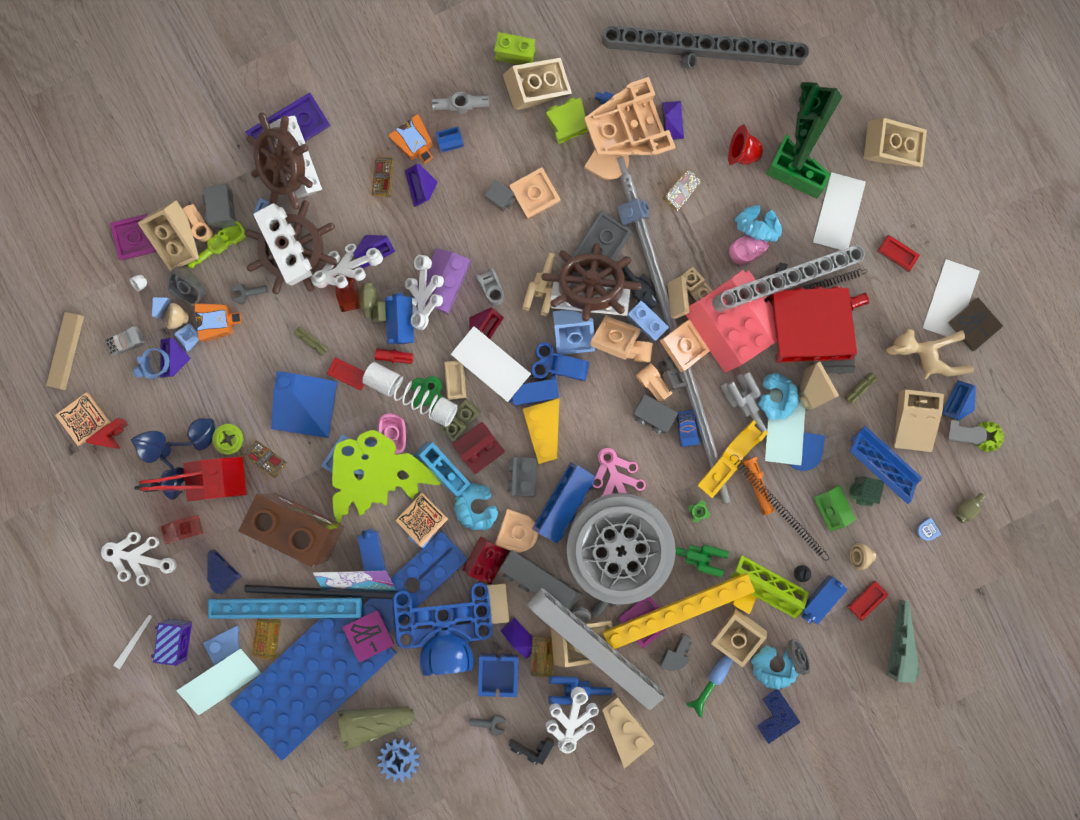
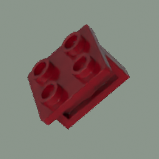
M483 422L453 443V447L474 474L480 472L505 452Z
M480 536L462 570L469 577L491 585L506 559L508 550Z

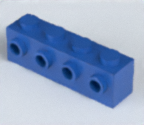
M570 462L532 529L558 543L563 538L566 527L574 519L578 506L583 503L585 494L593 486L596 476Z

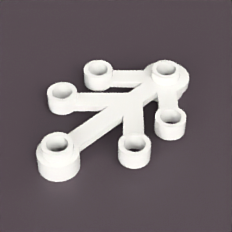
M349 244L345 247L346 254L341 261L337 251H332L328 254V256L336 258L337 263L340 261L336 268L332 269L334 265L327 263L322 270L316 271L313 274L311 281L318 288H324L328 284L344 288L348 284L346 277L355 278V280L360 281L366 276L363 268L351 269L367 262L372 266H376L382 262L383 256L378 249L371 248L365 256L350 262L354 256L353 252L357 247L355 244Z
M417 255L414 260V267L420 270L419 289L417 288L418 281L416 279L408 278L405 282L406 288L414 296V298L412 297L413 315L411 317V324L417 330L426 328L429 314L435 306L439 307L443 302L441 295L433 294L430 297L436 287L443 285L444 279L442 276H432L431 282L426 288L427 270L430 269L432 262L425 255ZM430 297V302H429V303L427 304V306L425 307V303H426V301L428 300V298Z
M138 532L129 533L127 538L118 544L113 542L106 543L101 549V556L104 560L113 563L118 571L117 577L122 582L128 581L131 578V573L125 569L120 559L128 561L137 576L136 582L139 586H145L150 582L149 576L144 573L139 563L160 568L163 573H171L177 567L176 561L173 558L159 560L141 555L151 548L158 547L159 539L155 536L149 537L144 544L131 552L122 550L130 544H136L141 540ZM133 534L137 536L136 541H132L131 536ZM151 539H154L156 542L154 546L150 544ZM109 549L113 550L112 556L108 554ZM165 562L169 563V569L164 568ZM123 572H125V573L127 574V578H126V579H123V578H122V573H123ZM141 577H145L146 582L144 584L140 581Z
M576 687L571 692L573 702L569 719L562 712L559 704L555 703L549 707L551 715L564 725L566 732L565 734L558 729L557 722L553 719L547 721L545 726L547 731L558 739V748L564 753L573 752L576 749L577 740L595 729V725L590 719L599 713L595 703L588 704L586 712L578 717L580 705L585 704L588 700L586 691L581 687ZM582 724L583 728L574 733V730Z

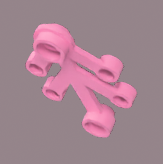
M604 448L599 452L598 461L600 467L595 479H599L601 484L599 486L593 484V487H602V478L607 468L610 472L609 481L601 496L612 494L614 486H616L618 493H627L623 483L633 486L638 491L645 489L646 483L644 480H636L621 474L615 467V465L626 468L629 473H635L638 470L637 463L618 458L616 452L611 448ZM605 454H609L611 456V459L609 461L604 460ZM630 464H634L636 466V469L634 471L629 470ZM639 481L643 483V488L638 489L636 486Z

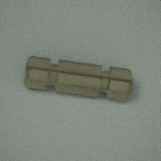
M300 326L295 330L294 335L302 339L305 344L316 350L321 356L326 354L328 348L324 344H320V341L311 334L306 333V330Z
M872 372L864 377L865 380H861L852 389V392L845 396V399L850 404L855 403L858 400L857 397H861L871 387L870 385L877 381L878 378Z

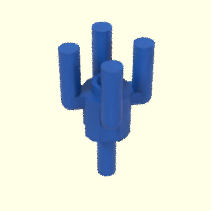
M549 676L548 678L549 684H565V696H548V704L572 705L571 692L576 687H581L586 691L588 695L587 701H589L590 695H612V687H590L589 681H579L577 677Z

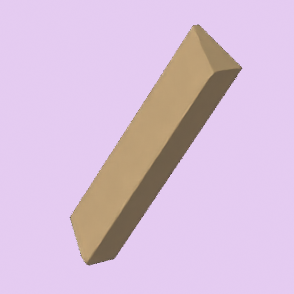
M68 312L64 313L46 386L66 390L84 316Z

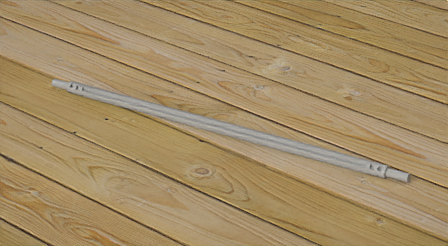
M619 157L617 160L622 173L620 179L627 200L630 202L638 199L624 158ZM640 219L635 221L636 229L666 325L669 327L668 332L670 333L678 326L676 319L671 318L669 297L645 220ZM689 367L682 373L687 383L686 390L709 464L712 468L719 458L695 380ZM724 484L719 490L723 504L731 502L726 485Z

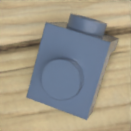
M635 199L617 207L622 225H628L637 220L650 217L648 213L650 211L649 206L643 199Z

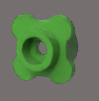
M704 501L688 506V511L692 514V521L695 523L710 516Z

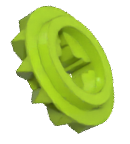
M990 421L980 423L978 426L983 427L987 433L994 432L992 435L993 441L987 440L982 444L975 445L985 452H993L999 449L1004 442L1005 434L1001 426Z
M232 424L219 426L212 437L215 449L227 455L237 453L242 447L244 440L242 431ZM225 433L228 436H234L233 439H231L232 445H230L229 443H222L226 439Z

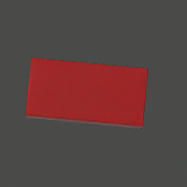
M890 235L885 237L877 250L878 253L908 272L911 271L920 254Z
M336 357L334 358L327 375L362 391L365 385L363 384L365 371Z
M874 580L847 608L860 621H863L889 594Z

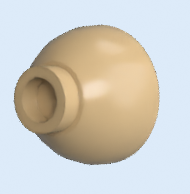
M171 302L166 311V327L168 329H176L183 323L187 324L189 313L185 312L178 304Z
M856 543L850 550V562L856 570H864L876 560V553L865 544Z

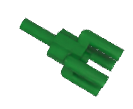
M690 545L689 550L675 546V554L686 557V564L696 566V569L700 572L722 578L723 569L709 566L711 555L727 559L729 551L708 545H703L702 547Z

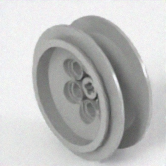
M613 493L594 499L577 514L568 533L567 558L574 578L587 593L607 603L631 604L653 595L668 579L675 561V540L667 520L652 503L636 495ZM632 527L634 534L632 536L624 535L625 528ZM607 529H612L615 532L612 538L604 536V532ZM637 544H645L646 549L643 552H637L635 550ZM622 545L624 546L625 552H621V554H619L616 548H620ZM599 547H604L607 550L604 556L596 554V550ZM631 561L638 563L637 568L634 570L627 568V564ZM616 563L618 569L615 572L609 571L607 569L609 564Z

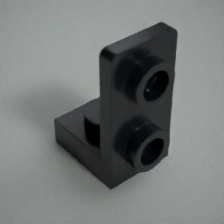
M549 737L545 741L541 740L536 749L538 751L537 754L513 739L509 741L512 752L518 755L521 753L526 755L527 759L536 765L538 763L543 765L554 745V740Z

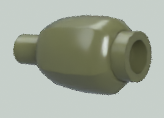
M362 283V287L359 289V305L364 310V318H372V310L377 302V289L374 287V283Z
M979 493L975 498L971 497L965 500L957 508L955 518L961 523L972 521L981 511V503L986 497Z

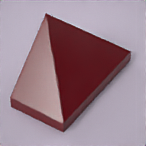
M490 307L469 317V331L475 327L490 339L504 317Z

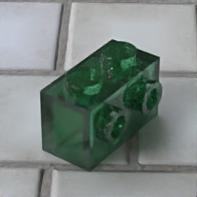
M855 477V482L851 484L849 491L851 499L856 500V504L872 507L873 504H880L884 482L869 477Z

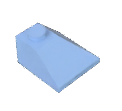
M574 310L553 311L557 354L565 355L595 351V348L590 346L594 336L592 318L588 321H583L582 314Z

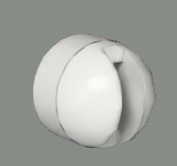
M135 275L130 278V283L139 292L146 287L147 280L143 275Z

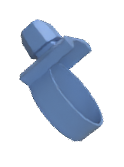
M152 348L146 350L142 356H137V361L140 365L133 369V374L135 377L145 376L147 379H157L158 375L165 373L169 367L170 360L167 353L162 349ZM153 350L161 352L165 360L164 367L159 373H155L152 370L150 357H147Z

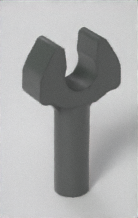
M237 284L231 288L232 292L241 291L240 297L232 299L239 304L246 303L248 296L268 293L266 285L246 289L242 284Z
M495 715L492 720L470 718V726L489 728L494 736L505 733V729H498L495 726L497 722L506 723V719L501 715Z

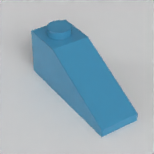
M425 442L412 455L423 463L435 478L456 497L471 484L433 442Z

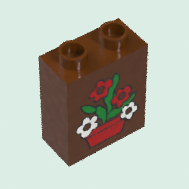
M277 493L256 494L238 532L314 567L329 560L345 526Z

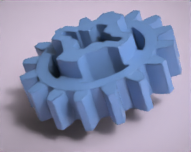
M394 738L393 744L387 741V748L382 747L380 749L383 754H379L377 758L382 761L377 765L378 767H383L380 773L384 774L386 772L387 780L392 776L393 782H396L397 778L404 782L405 776L410 779L412 777L411 772H417V768L414 766H419L420 761L416 760L419 758L420 753H414L417 747L411 748V741L405 744L404 738L400 742H397V739ZM392 749L393 755L386 758L387 753ZM397 756L399 759H403L401 765L398 761H395ZM411 762V766L405 771V765Z

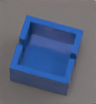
M480 653L478 696L495 697L496 689H499V697H517L519 654H501V658H497V654Z

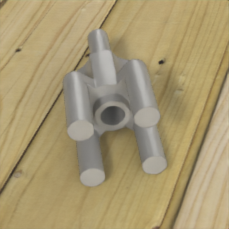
M750 372L744 375L743 373L736 375L743 389L741 392H739L734 381L729 384L727 382L721 384L720 387L733 408L739 406L744 417L750 415L757 422L755 425L759 431H767L757 412L761 407L758 405L759 402L756 398L760 397L761 392Z

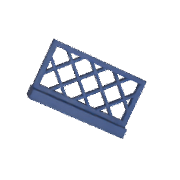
M864 426L851 438L853 443L849 451L904 502L909 504L913 499L916 485L922 480V477L869 428Z

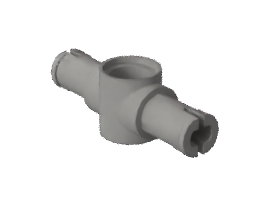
M456 92L453 96H449V98H432L433 111L450 110L463 114L476 107H490L489 94L472 96V94L467 95L464 92ZM458 100L466 102L463 106L456 105Z

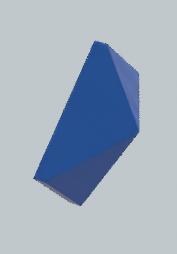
M957 380L942 410V415L961 420L975 411L976 386Z

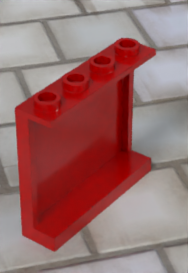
M834 286L830 289H823V287L804 289L803 287H798L793 290H783L768 297L769 300H772L778 347V352L775 355L776 363L852 360L857 355L849 288Z

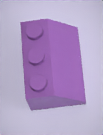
M436 248L431 259L432 265L427 270L426 288L431 282L432 276L439 275L443 277V285L436 287L430 297L433 294L441 295L443 302L441 306H435L434 309L449 315L469 270L471 261L456 253ZM430 297L425 303L426 306L430 302Z

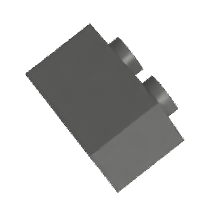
M227 184L204 187L202 201L206 206V212L204 213L206 224L214 230L236 226L232 189Z
M644 394L632 415L636 417V422L642 425L649 424L652 426V431L661 435L662 433H668L678 412Z

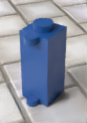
M393 293V297H385L387 344L414 343V332L411 324V317L413 315L412 297H406L404 293Z
M551 374V380L522 384L509 400V403L513 402L514 406L558 399L559 393L555 374Z
M373 529L363 530L362 535L357 536L364 571H387L379 531L373 532Z
M828 575L807 600L801 617L809 624L813 622L818 625L848 589L833 576Z

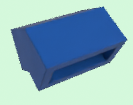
M459 126L436 132L441 153L464 147Z

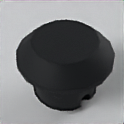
M805 565L796 567L794 571L795 579L799 582L808 581L811 577L810 569Z

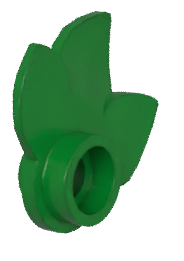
M429 376L426 379L420 377L414 379L410 389L416 391L418 386H421L413 401V407L420 405L426 391L429 390V394L422 407L425 405L430 407L434 397L438 395L431 409L433 411L438 400L442 398L440 393L442 389L441 380L436 376ZM430 382L435 385L434 389L429 387Z

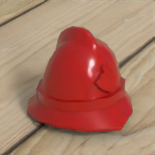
M743 124L733 134L728 152L729 165L735 163L750 165V163L761 159L763 146L756 137L748 133L746 125Z

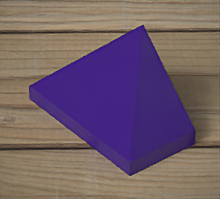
M681 101L662 102L664 131L669 130L673 140L684 139Z
M415 164L405 170V175L414 207H417L430 199L438 181L420 164Z
M365 235L353 252V255L358 259L365 256L369 249L376 248L384 258L394 253L395 250L387 235ZM367 262L365 264L360 265V267L365 268L370 264Z
M174 338L160 340V349L167 353L170 360L167 371L161 374L160 378L173 377L191 358ZM160 352V371H162L165 360Z
M515 617L500 630L512 647L526 659L534 653V650H537L533 646V636Z

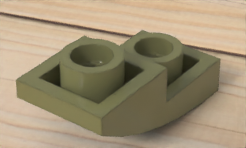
M466 399L457 409L451 423L447 427L442 426L440 430L454 442L481 411Z

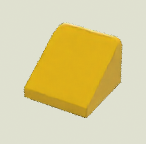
M749 594L731 601V604L750 614L757 597Z

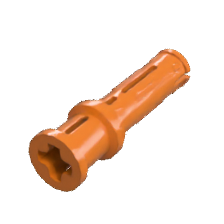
M756 456L746 459L742 463H744L745 468L746 466L749 468L750 472L747 475L751 473L747 480L749 482L755 480L751 484L762 515H768L773 513L774 509L772 504H770L771 501L768 502L770 498L766 499L769 496L767 490H765V487L762 488L763 485H760V483L764 484L762 479L764 474L759 469Z

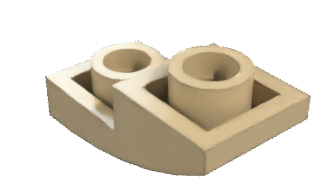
M694 267L681 275L686 277L687 292L695 301L700 300L713 291Z

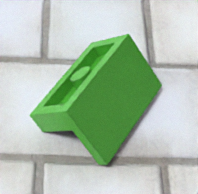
M840 485L814 497L830 532L844 528L856 520Z

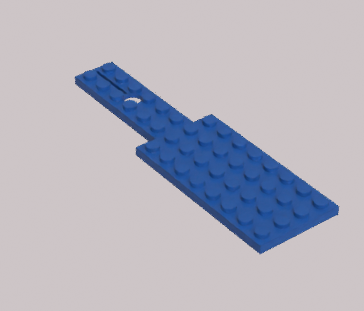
M441 531L391 578L396 589L391 591L408 592L411 596L412 609L417 608L468 558ZM408 578H416L420 582V588L417 592L411 593L406 590L405 582ZM402 594L398 595L397 603L403 606L406 603V597ZM370 598L362 605V617L379 609L390 633L394 629L392 599ZM405 614L399 616V623L407 617ZM320 618L230 703L281 761L397 653L390 647L358 662L342 627L359 618Z

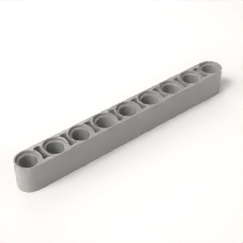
M852 246L726 290L713 298L712 305L716 311L724 312L845 269L861 262L865 257L864 250L860 246Z
M541 588L527 602L529 608L647 709L652 710L665 698L664 692L545 589Z

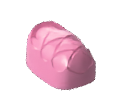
M744 235L729 246V256L734 263L744 266L762 256L767 251L769 243H765L764 240L761 241L760 239L755 240L750 235Z
M392 413L382 415L377 423V431L395 443V454L402 453L406 445L404 419Z

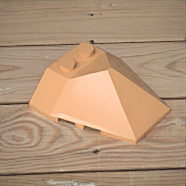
M649 77L631 82L626 88L615 94L609 101L584 118L597 155H658L676 148L669 130L664 131L653 102L655 92Z

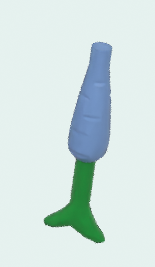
M725 654L710 671L708 676L709 682L698 699L686 703L688 707L695 709L699 717H703V707L706 699L714 687L724 681L733 663V660Z

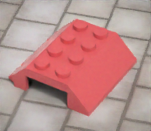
M744 270L739 271L730 277L731 279L700 300L690 304V313L685 314L724 373L744 364L777 342L773 305L770 301H764L767 296L724 312L716 311L712 305V300L716 295L755 281L749 270L746 272Z

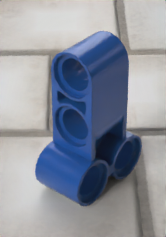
M547 342L540 343L537 346L535 354L540 361L535 362L531 368L534 378L543 379L548 373L586 381L590 362L553 353L552 346ZM547 347L550 354L543 357L539 354V349ZM536 366H543L545 373L537 375L535 373Z

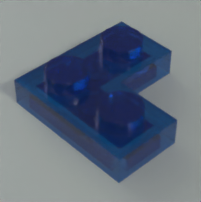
M776 689L762 699L772 716L757 725V728L768 744L801 723L780 690Z

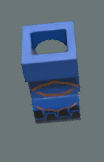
M693 410L678 412L677 427L680 447L699 445Z

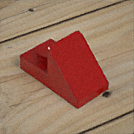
M117 418L86 439V442L88 444L120 449L113 436L121 434L124 431L123 428L128 424L124 419Z

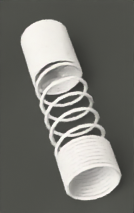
M376 362L371 363L366 369L363 376V384L388 397L394 394L396 401L403 398V405L411 403L413 410L420 407L422 415L429 411V418L445 427L453 420L457 412L456 404L442 397L438 400L431 413V409L438 398V395H436L429 409L422 413V405L429 394V390L426 391L420 405L413 408V401L419 393L421 386L417 387L410 402L405 404L404 398L412 385V381L408 383L404 394L399 399H396V391L403 381V376L401 377V375Z

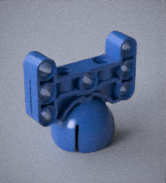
M473 584L469 588V603L412 609L411 596L408 592L399 591L393 595L392 610L395 642L400 648H422L419 666L423 676L459 673L473 669L474 657L468 642L486 640L491 637L493 632L489 590L485 584ZM477 586L483 590L481 597H477L474 594V589ZM400 594L406 597V603L403 606L399 605L396 601L397 596ZM478 606H482L485 610V614L482 617H479L476 613ZM440 610H444L447 614V618L444 621L438 619L437 614ZM401 614H405L408 617L406 625H401L398 621ZM460 621H468V623H469V624L455 625L456 622H460ZM430 625L431 627L424 629H416L417 626ZM481 625L487 629V633L483 637L478 633ZM403 634H407L410 637V642L407 645H402L400 642V637Z

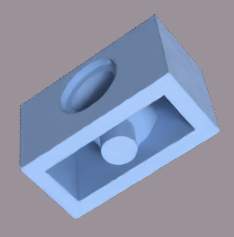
M642 301L626 316L637 328L641 329L640 331L652 343L669 328Z

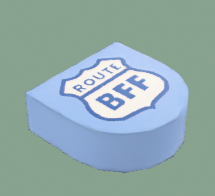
M932 518L924 520L917 527V535L923 540L930 541L941 535Z

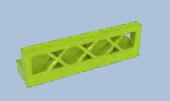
M741 555L736 569L729 576V579L747 572L755 590L751 595L796 619L805 609L809 592ZM745 564L749 566L751 571L748 572L744 570L743 568H741L742 565ZM759 574L765 575L768 581L761 579ZM776 583L783 585L785 590L779 589ZM793 593H798L802 596V599L795 598Z

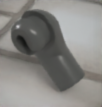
M599 600L591 613L599 618L608 604L611 607H615L616 604Z

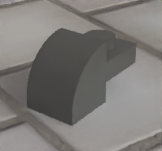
M681 633L674 650L666 647L659 666L669 671H676L685 667L690 659L684 653H688L691 647V638Z

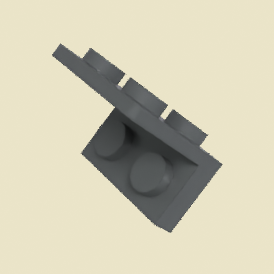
M513 456V460H509V472H512V480H508V491L511 492V496L535 497L537 458Z

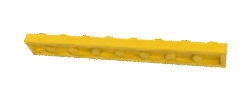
M746 572L603 631L607 643L614 649H617L755 592Z

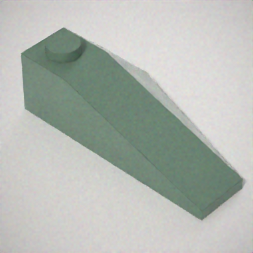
M900 600L887 676L898 682L915 683L916 678L919 677L920 668L918 667L910 604L908 601Z

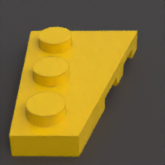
M559 398L523 409L538 464L557 459Z

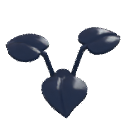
M200 418L192 422L187 431V436L191 440L189 442H166V437L159 431L141 433L133 437L131 442L142 461L152 463L160 457V460L169 466L170 470L164 471L161 478L184 474V468L177 467L174 469V466L166 459L171 453L170 447L191 446L193 444L196 450L206 449L212 443L215 424L212 418ZM185 477L161 481L160 483L161 486H181L182 482L185 481ZM163 491L164 495L171 500L176 499L183 492Z

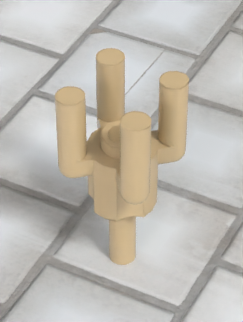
M548 252L543 272H537L534 282L529 283L522 306L523 311L529 312L533 296L544 299L540 315L548 316L551 306L550 302L552 301L553 282L543 281L541 276L543 273L550 274L555 254Z

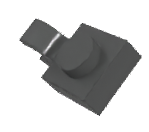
M667 357L664 359L665 361L658 363L659 368L665 371L662 375L669 392L687 386L683 373L675 368L671 357Z

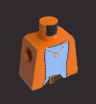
M418 114L389 134L391 142L411 161L419 157L426 164L433 158L428 151L433 146L431 138Z
M194 304L199 341L207 342L233 334L232 325L242 324L241 313H231L230 307L227 305Z

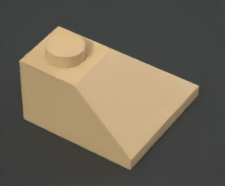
M821 362L805 368L798 395L801 405L807 411L839 396Z

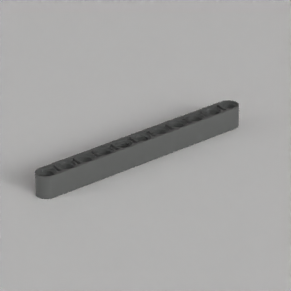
M622 26L606 27L602 37L603 45L609 49L673 55L694 53L696 57L795 66L803 64L809 55L808 46L799 42ZM612 34L616 39L609 40L606 36ZM631 36L634 38V41L629 42L625 38ZM651 38L653 43L648 44L644 39ZM663 40H670L672 44L665 45ZM687 41L691 46L685 47L682 45V42ZM701 43H707L709 48H703ZM719 45H726L728 50H722ZM743 46L747 51L741 52L738 47ZM757 48H763L765 54L759 53ZM776 50H782L784 55H778ZM795 52H801L803 57L796 56Z

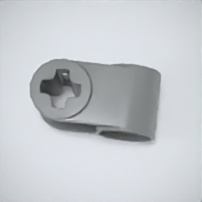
M490 268V271L484 274H477L476 278L488 302L493 306L501 305L505 297L494 268ZM493 292H499L501 294V297L498 300H493L490 298Z

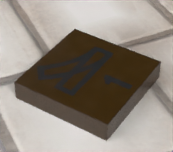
M979 298L974 299L948 322L955 332L963 330L965 334L963 341L972 351L978 349L1003 327Z

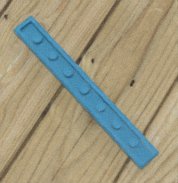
M362 598L208 599V619L362 617Z

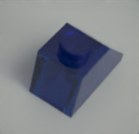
M210 550L207 553V581L211 584L210 588L216 594L220 593L222 595L242 576L216 550Z

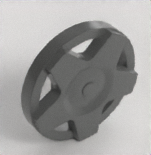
M797 639L788 641L787 655L792 660L795 671L802 675L810 673V662L802 644Z

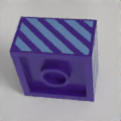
M168 619L155 626L157 635L154 654L151 655L153 663L177 666L187 660L192 628L191 621Z

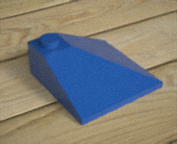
M277 371L273 391L271 429L329 438L338 381Z

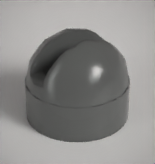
M694 53L683 55L680 61L682 67L686 69L695 68L697 64L696 55Z

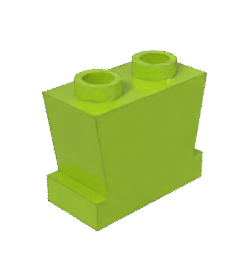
M498 32L494 49L496 53L495 61L515 65L533 63L536 39Z
M581 97L578 99L571 98L562 106H552L546 112V119L555 131V140L558 145L589 132L584 121L586 116Z

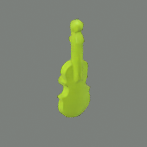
M235 221L236 226L222 228L223 230H220L218 234L208 239V248L198 255L199 258L188 263L187 267L193 269L196 264L202 263L203 260L213 253L219 255L229 245H236L244 240L246 237L245 229L238 221Z

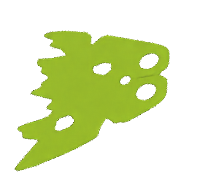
M375 430L360 434L357 441L353 439L341 441L334 448L332 485L335 488L341 489V491L334 494L332 501L334 516L338 523L341 522L342 515H348L349 506L352 501H354L359 516L365 513V510L370 508L372 502L382 503L386 506L388 491H395L396 486L401 487L413 499L415 494L418 493V483L440 485V482L423 463L411 454H395V443ZM368 437H375L377 444L373 447H368L365 445V440ZM345 446H352L354 448V453L350 456L343 455L341 451ZM362 455H368V459L363 460ZM358 469L364 471L363 478L360 480L354 476V471ZM400 470L408 473L409 478L401 480L397 474Z

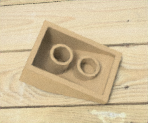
M561 58L515 65L503 74L514 111L531 108L572 94Z
M887 118L868 121L864 159L879 163L920 168L923 166L927 130Z
M177 200L150 213L138 222L170 272L176 267H182L199 258L188 217Z
M611 620L584 622L605 641L603 631L613 627ZM551 627L553 663L555 666L571 667L593 663Z

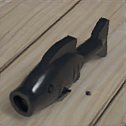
M627 266L621 268L629 282H639L642 285L640 290H631L633 298L639 302L642 301L650 309L657 306L659 302L656 299L652 281L645 274H642L641 277L635 276Z

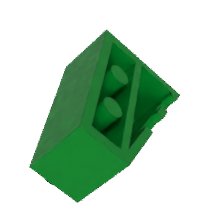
M786 134L773 157L766 175L817 199L824 191L831 174L814 158L811 159L809 156L800 171L792 168L791 165L794 163L793 147L796 144Z

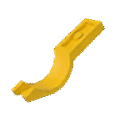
M754 420L734 438L718 461L696 485L710 498L716 495L738 469L736 467L741 461L734 465L738 459L742 460L768 434L766 430L763 432L759 431L754 426L757 423Z

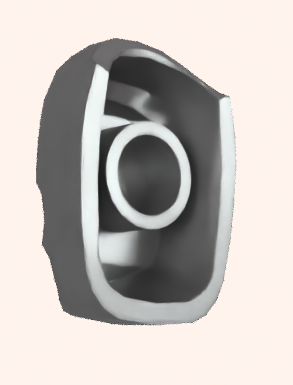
M176 267L169 273L167 289L174 296L190 306H195L194 304H199L203 300L207 290L195 275L183 267Z

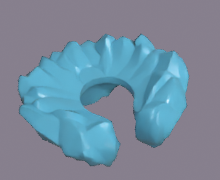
M760 205L745 208L735 218L734 221L737 222V229L742 233L745 232L746 236L750 235L755 240H764L765 243L769 241L776 242L781 237L782 227L773 210L766 213L764 222L753 221L760 213Z
M776 372L768 374L763 379L762 385L767 390L779 389L782 392L783 398L781 402L776 403L770 399V394H763L760 396L761 400L758 405L765 411L766 416L770 420L786 419L798 407V388L792 383L791 379Z
M471 483L458 497L454 498L456 500L453 509L455 516H457V520L461 522V525H465V528H470L472 531L487 530L496 521L498 515L496 506L487 507L481 514H476L471 510L473 500H488L491 498L492 494L489 487L483 484Z
M766 645L751 660L753 675L756 676L757 681H761L767 688L779 690L780 688L789 687L791 683L795 682L798 673L795 671L792 660L787 655V650L782 655L785 664L783 670L774 672L770 669V661L774 656H777V650L775 647L771 648Z

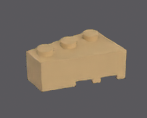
M615 694L601 707L625 769L653 746L654 741L617 694Z

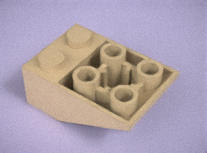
M906 389L899 391L893 448L932 452L942 416L944 394Z

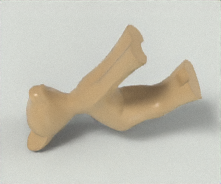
M906 329L904 334L896 338L893 346L886 349V353L890 355L918 353L922 369L925 372L924 379H927L930 374H942L948 377L974 372V368L971 365L950 367L939 360L937 349L964 340L965 334L963 330L940 340L918 343L914 337V330Z

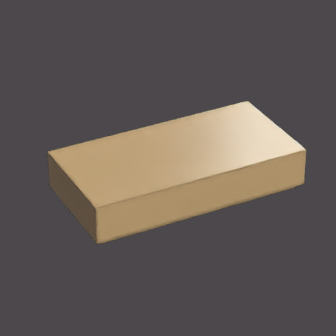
M680 276L667 283L671 318L674 319L690 313L686 277Z
M459 361L444 362L447 400L467 398L464 365Z
M506 583L486 585L489 590L492 624L509 622Z

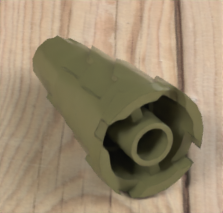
M409 706L337 711L338 717L343 716L338 718L342 743H348V745L343 746L344 751L376 740L383 735L396 732L398 729L412 725V721H415L414 710L409 709Z

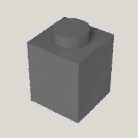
M497 180L493 182L484 195L485 200L503 212L506 208L510 209L515 202V199H513L514 192Z

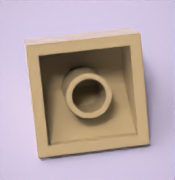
M735 608L723 623L711 644L741 667H744L766 639L767 631Z

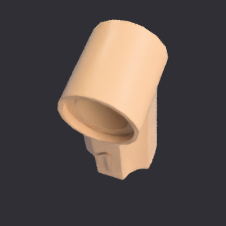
M194 204L187 205L183 208V211L188 217L193 236L199 241L207 243L208 239L213 237V230L206 224ZM206 228V234L200 237V230Z
M636 341L627 358L637 362L650 363L653 343Z
M651 363L635 375L658 402L661 403L672 394L660 378L661 375Z

